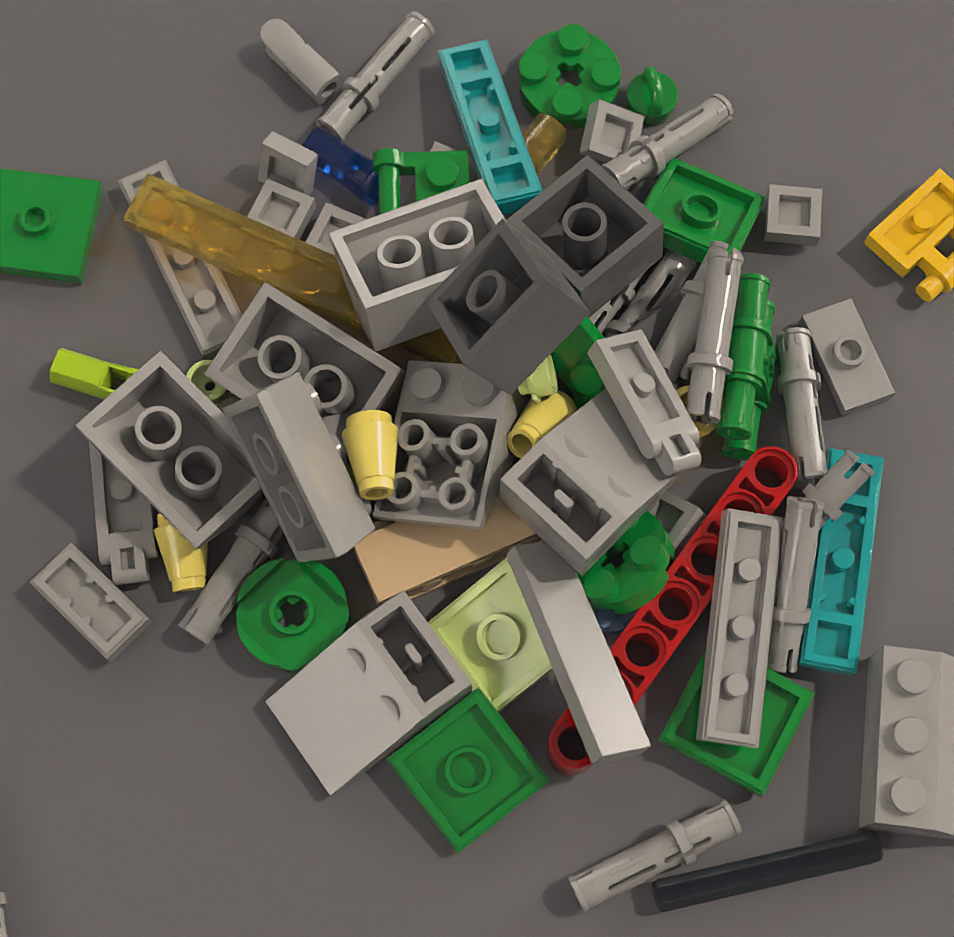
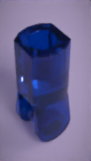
M315 127L302 143V146L318 154L316 168L340 183L367 205L376 206L379 202L378 175L373 172L372 159L354 150L321 127ZM359 169L367 174L362 181L354 177Z

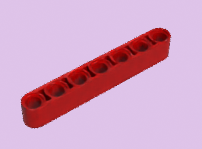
M767 446L758 449L749 458L667 570L669 578L664 588L654 599L638 610L611 647L610 652L634 707L712 600L715 575L706 576L698 573L692 565L691 557L697 554H706L716 561L723 510L729 508L770 516L774 514L797 478V465L794 458L786 450ZM759 469L773 471L779 478L780 486L770 488L762 485L757 480L755 471ZM667 597L680 600L685 605L687 617L680 621H672L666 618L659 609V601ZM635 641L648 644L654 652L655 662L646 667L633 664L626 655V646ZM567 707L550 733L547 742V756L551 765L557 771L565 775H579L593 766L589 755L581 760H570L565 758L558 748V739L563 734L568 732L579 733L570 709Z

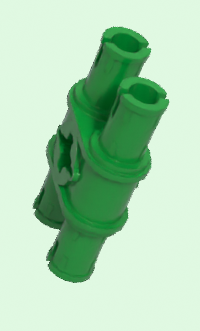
M756 273L740 275L728 357L733 360V366L730 375L725 376L720 409L721 419L716 424L715 429L718 436L725 438L724 445H722V454L734 460H749L757 451L760 416L765 414L770 408L771 398L769 392L772 388L774 364L777 356L772 335V322L776 307L773 302L768 300L771 280L764 275Z

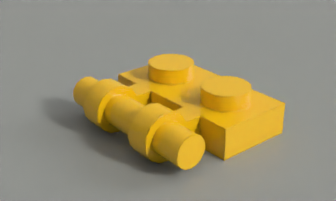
M937 170L872 230L864 242L902 278L916 265L925 272L926 278L916 286L915 290L918 296L926 302H931L941 292L948 293L954 288V251L945 258L935 249L948 235L954 239V180L943 170Z

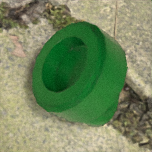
M647 66L643 73L638 74L631 80L626 94V108L629 111L645 116L643 124L658 125L666 122L673 115L678 100V89L674 81L666 74L658 72L653 66Z

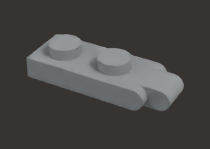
M642 329L596 340L587 353L642 455L647 459L655 457L662 472L667 476L699 467L701 455L696 446L699 442L698 429Z
M89 442L101 565L111 564L112 579L115 586L149 581L148 559L159 557V548L153 531L156 528L155 508Z

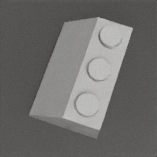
M482 179L328 233L356 315L375 352L441 328L426 300L502 218L505 220Z
M264 282L204 373L205 376L243 399L299 372L303 381L310 383L317 392L322 406L319 414L328 432L334 434L341 442L347 459L348 455L342 439V432L346 429V419L354 413L365 410H381L391 414L400 400L406 374L399 366Z
M159 351L75 425L76 429L196 550L237 523L265 496L227 417L162 351Z
M299 372L222 408L298 562L337 558L348 552L375 529L369 516L372 513L370 501L360 497L359 487L357 484H353L344 465L347 462L345 450L339 439L334 434L328 432L319 414L322 410L319 396L310 383L303 381Z
M884 645L868 658L859 829L954 840L953 656L943 652Z

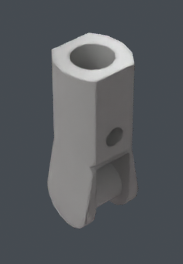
M271 19L262 26L260 35L268 56L287 72L319 105L327 102L338 92L342 85L340 74L309 44H305L304 40L285 21Z

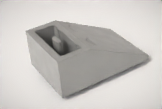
M409 360L394 424L399 429L395 479L393 483L394 493L390 497L376 500L373 517L379 520L483 530L500 492V479L510 470L516 457L508 448L507 436L529 402L531 394L521 395L517 388L509 395L464 366V364Z
M604 389L541 438L500 479L499 499L583 576L685 471L667 476L662 472L655 457L647 459L642 455L608 390Z
M402 590L355 623L265 702L329 795L333 796L430 726L472 693V683L406 592Z

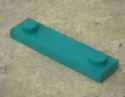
M488 40L438 50L439 65L478 178L484 182L502 215L517 212L543 190Z
M828 449L825 454L828 470L842 457L845 450ZM856 452L853 453L860 459L846 472L844 477L846 479L849 478L863 462L876 473L872 477L870 476L839 508L843 514L836 521L830 518L818 531V542L807 608L811 609L809 623L804 624L797 663L799 667L852 677L857 674L884 464L883 457Z

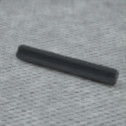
M869 830L657 879L652 883V890L659 911L665 912L880 862L883 859V851L877 833Z

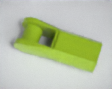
M60 348L50 368L49 378L53 384L104 400L115 391L111 389L115 377L126 381L139 369L109 363Z

